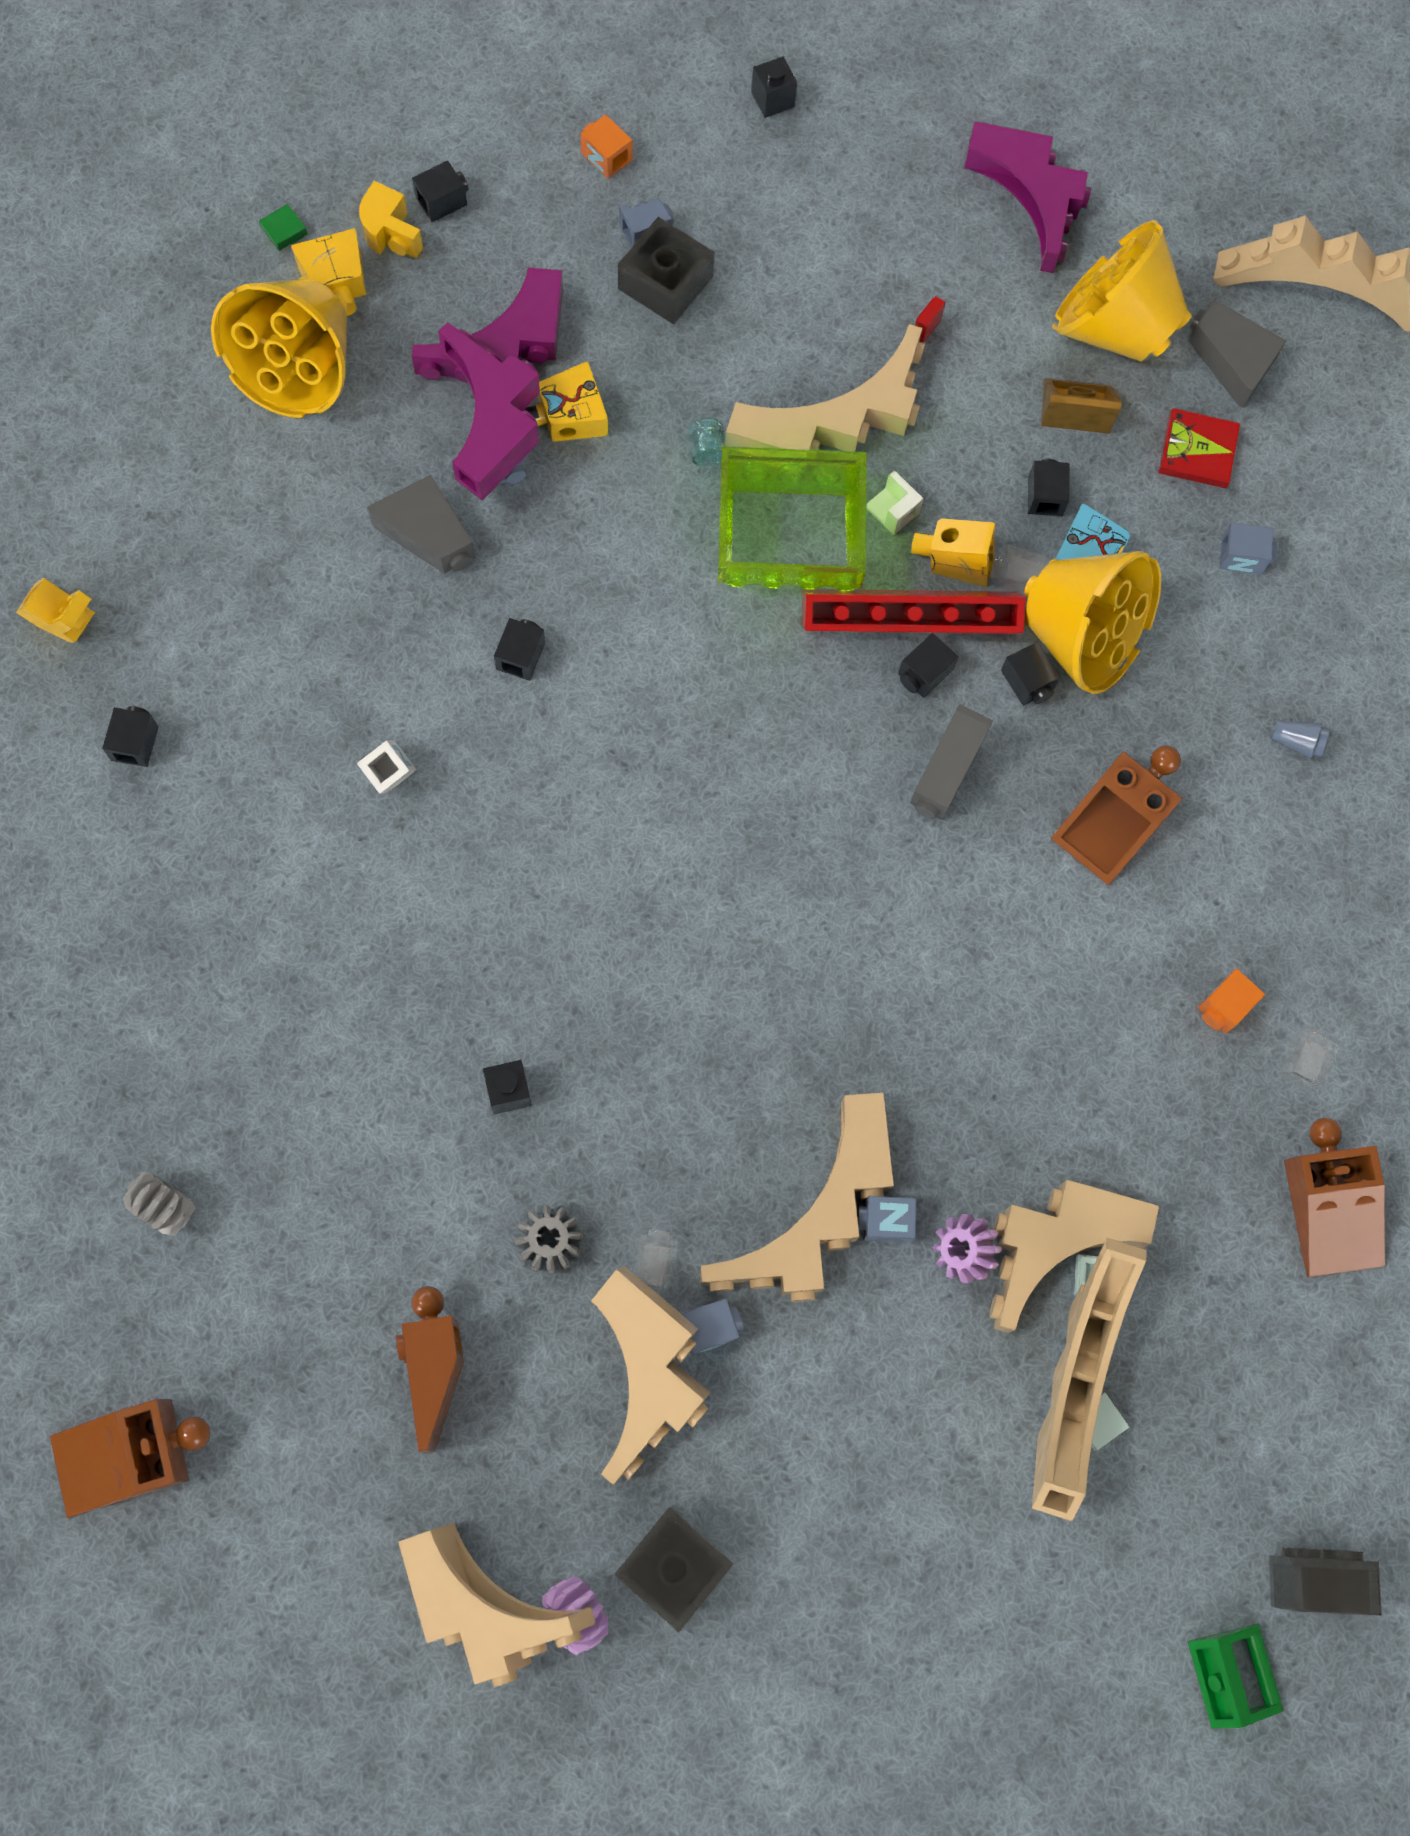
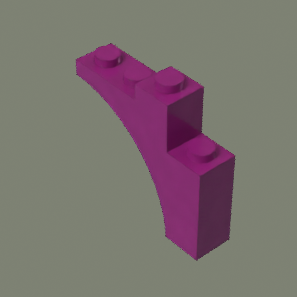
M974 121L964 169L972 170L994 180L1013 194L1023 205L1032 219L1039 237L1041 247L1040 271L1053 273L1057 261L1063 262L1068 241L1062 240L1063 233H1069L1072 219L1077 220L1080 208H1087L1091 188L1086 187L1088 172L1054 165L1057 152L1051 151L1053 136Z
M527 267L524 283L514 301L496 320L483 329L471 334L475 343L485 351L487 349L493 351L500 358L501 362L511 353L519 360L521 358H528L535 363L556 360L563 296L562 270ZM440 343L413 344L412 361L415 374L432 380L445 376L456 377V379L462 382H467L460 369L441 351Z
M447 322L438 331L441 351L460 369L475 399L474 419L469 436L457 457L452 461L454 476L457 482L483 501L539 443L537 421L528 411L524 410L540 394L539 375L536 368L526 360L521 361L512 353L501 362L500 358L489 349L485 351L476 344L467 331L463 329L458 330Z

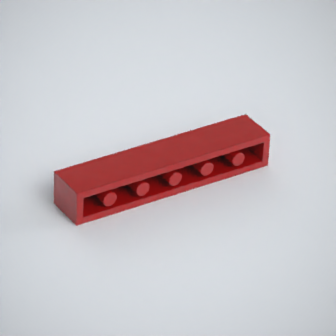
M803 589L801 624L805 631L1023 634L1026 597L1014 591Z

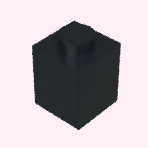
M784 56L753 67L751 93L764 118L795 107L797 80Z
M448 160L412 177L415 198L431 222L467 206L466 192L469 191L467 181L461 171L455 172Z
M1054 459L1034 460L1028 476V514L1063 517L1069 503L1070 463L1058 462Z
M509 618L494 654L496 670L530 681L545 646L544 629L530 620L522 619L518 621Z
M931 633L902 660L898 675L901 676L900 681L911 693L918 692L925 698L954 670L959 656L935 634Z
M1038 641L1007 656L1001 668V672L1023 706L1032 701L1036 705L1041 704L1051 698L1060 679L1058 672Z
M129 706L127 709L114 707L102 749L111 761L148 767L159 726L152 715L143 708Z
M522 1060L483 1068L489 1100L494 1114L532 1106Z

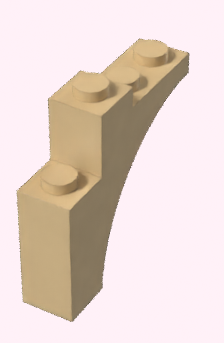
M1066 1180L1059 1185V1189L1053 1188L1051 1191L1047 1210L1053 1212L1052 1216L1016 1205H1010L1005 1209L1004 1214L998 1213L993 1230L999 1233L997 1235L999 1237L997 1245L1004 1250L1011 1251V1256H1004L999 1271V1279L1005 1281L1002 1294H995L991 1304L990 1317L995 1319L993 1329L1006 1333L1015 1331L1023 1307L1036 1285L1053 1267L1067 1257L1088 1249L1102 1247L1107 1238L1142 1249L1151 1245L1159 1206Z
M625 1265L615 1270L591 1300L605 1316L618 1339L625 1359L629 1381V1402L624 1431L611 1460L601 1473L613 1485L622 1476L629 1480L644 1462L639 1456L648 1444L655 1448L669 1432L670 1428L665 1425L666 1422L677 1432L686 1423L694 1427L709 1409L703 1402L710 1395L708 1390L673 1361L676 1358L681 1363L693 1350L697 1343L691 1338L699 1329Z
M455 1522L398 1542L426 1643L443 1638L445 1646L462 1641L475 1685L492 1680L493 1687H497L518 1679L516 1670L532 1664L531 1656L547 1651V1642L555 1640L557 1648L569 1645L582 1639L581 1630L596 1624L591 1606L577 1610H547L522 1602L506 1593L493 1583L473 1560L457 1531Z

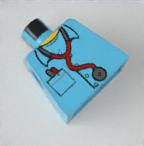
M1082 503L1056 559L1062 560L1123 553L1130 534L1127 530Z

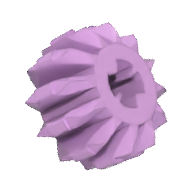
M962 1214L960 1219L957 1217L947 1219V1229L939 1228L935 1231L942 1240L941 1244H934L931 1247L934 1251L941 1252L942 1255L935 1264L939 1267L947 1266L946 1277L950 1279L959 1277L962 1283H972L974 1278L977 1280L986 1279L988 1277L987 1268L995 1269L999 1266L992 1257L993 1253H1000L1003 1250L1000 1246L993 1245L992 1242L999 1233L996 1230H987L988 1221L984 1218H977L975 1220L972 1214Z
M575 1575L567 1580L560 1581L542 1596L543 1609L566 1611L591 1606L596 1624L580 1631L581 1640L563 1646L571 1653L577 1655L583 1651H588L598 1645L601 1639L608 1635V1618L603 1612V1605L599 1603L596 1593L590 1590L588 1583Z

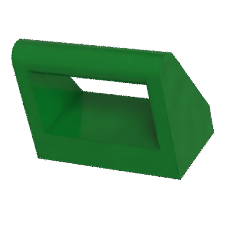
M1259 1624L1187 1641L1211 1729L1243 1728L1284 1711ZM1243 1639L1247 1641L1265 1704L1250 1709L1231 1645Z

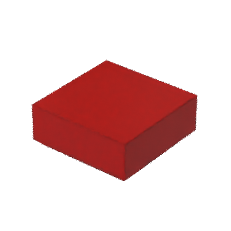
M937 296L931 299L916 319L915 326L922 328L919 342L924 343L942 319L946 302Z

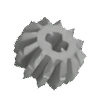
M142 1172L137 1179H134L123 1197L126 1209L131 1211L133 1215L150 1225L153 1229L171 1236H176L181 1228L187 1225L191 1219V1214L195 1210L192 1199L187 1197L185 1193L168 1183L165 1179L150 1172Z
M550 1205L543 1206L544 1218L541 1219L538 1218L534 1210H530L528 1215L534 1224L530 1226L525 1222H519L517 1226L521 1232L528 1234V1236L515 1239L516 1246L528 1247L519 1257L522 1262H525L535 1255L536 1257L531 1267L535 1272L540 1270L543 1261H547L548 1274H554V1261L558 1259L562 1267L568 1269L570 1263L565 1257V1253L567 1252L573 1257H579L581 1253L577 1247L569 1244L583 1240L582 1233L570 1232L576 1228L578 1220L574 1217L562 1223L566 1217V1209L563 1207L557 1211L555 1218L551 1217ZM546 1230L551 1235L556 1232L560 1235V1237L555 1238L557 1245L552 1249L547 1244L542 1247L538 1244V1241H543L541 1234Z

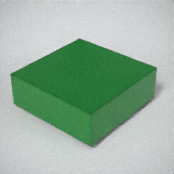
M288 204L259 220L260 227L278 251L308 235L306 227Z

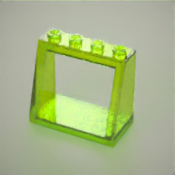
M722 446L718 499L717 583H725L730 587L761 584L763 587L770 589L780 588L783 585L798 586L804 590L834 587L839 591H852L856 588H862L866 574L867 452ZM733 492L845 496L847 566L733 562Z

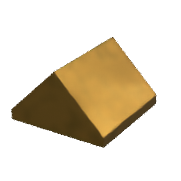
M1044 378L1041 426L1110 434L1121 409L1122 402L1113 386Z

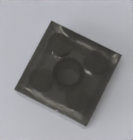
M658 216L618 263V289L670 323L675 324L713 278L715 252Z
M668 1507L616 1570L614 1575L679 1633L734 1564L674 1510Z
M1282 1547V1556L1269 1555L1271 1607L1298 1612L1381 1616L1379 1562L1364 1560L1363 1552L1323 1549L1322 1558L1320 1549Z

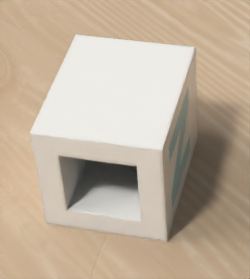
M386 740L357 763L380 794L388 793L417 771L395 740Z

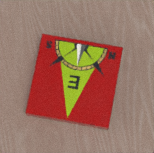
M1172 408L1169 413L1158 473L1226 489L1230 483L1240 423Z

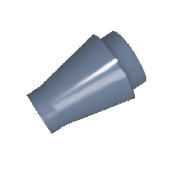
M1278 719L1272 740L1309 758L1312 755L1322 757L1330 729L1322 727V723L1292 722Z

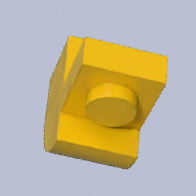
M373 181L359 206V216L366 243L379 255L388 245L397 255L405 256L407 254L417 259L423 250L420 229L403 222L407 216L404 194L377 181Z
M42 578L33 585L16 611L17 614L35 626L72 643L78 640L95 612L87 607L91 598L80 590L69 595L45 578Z

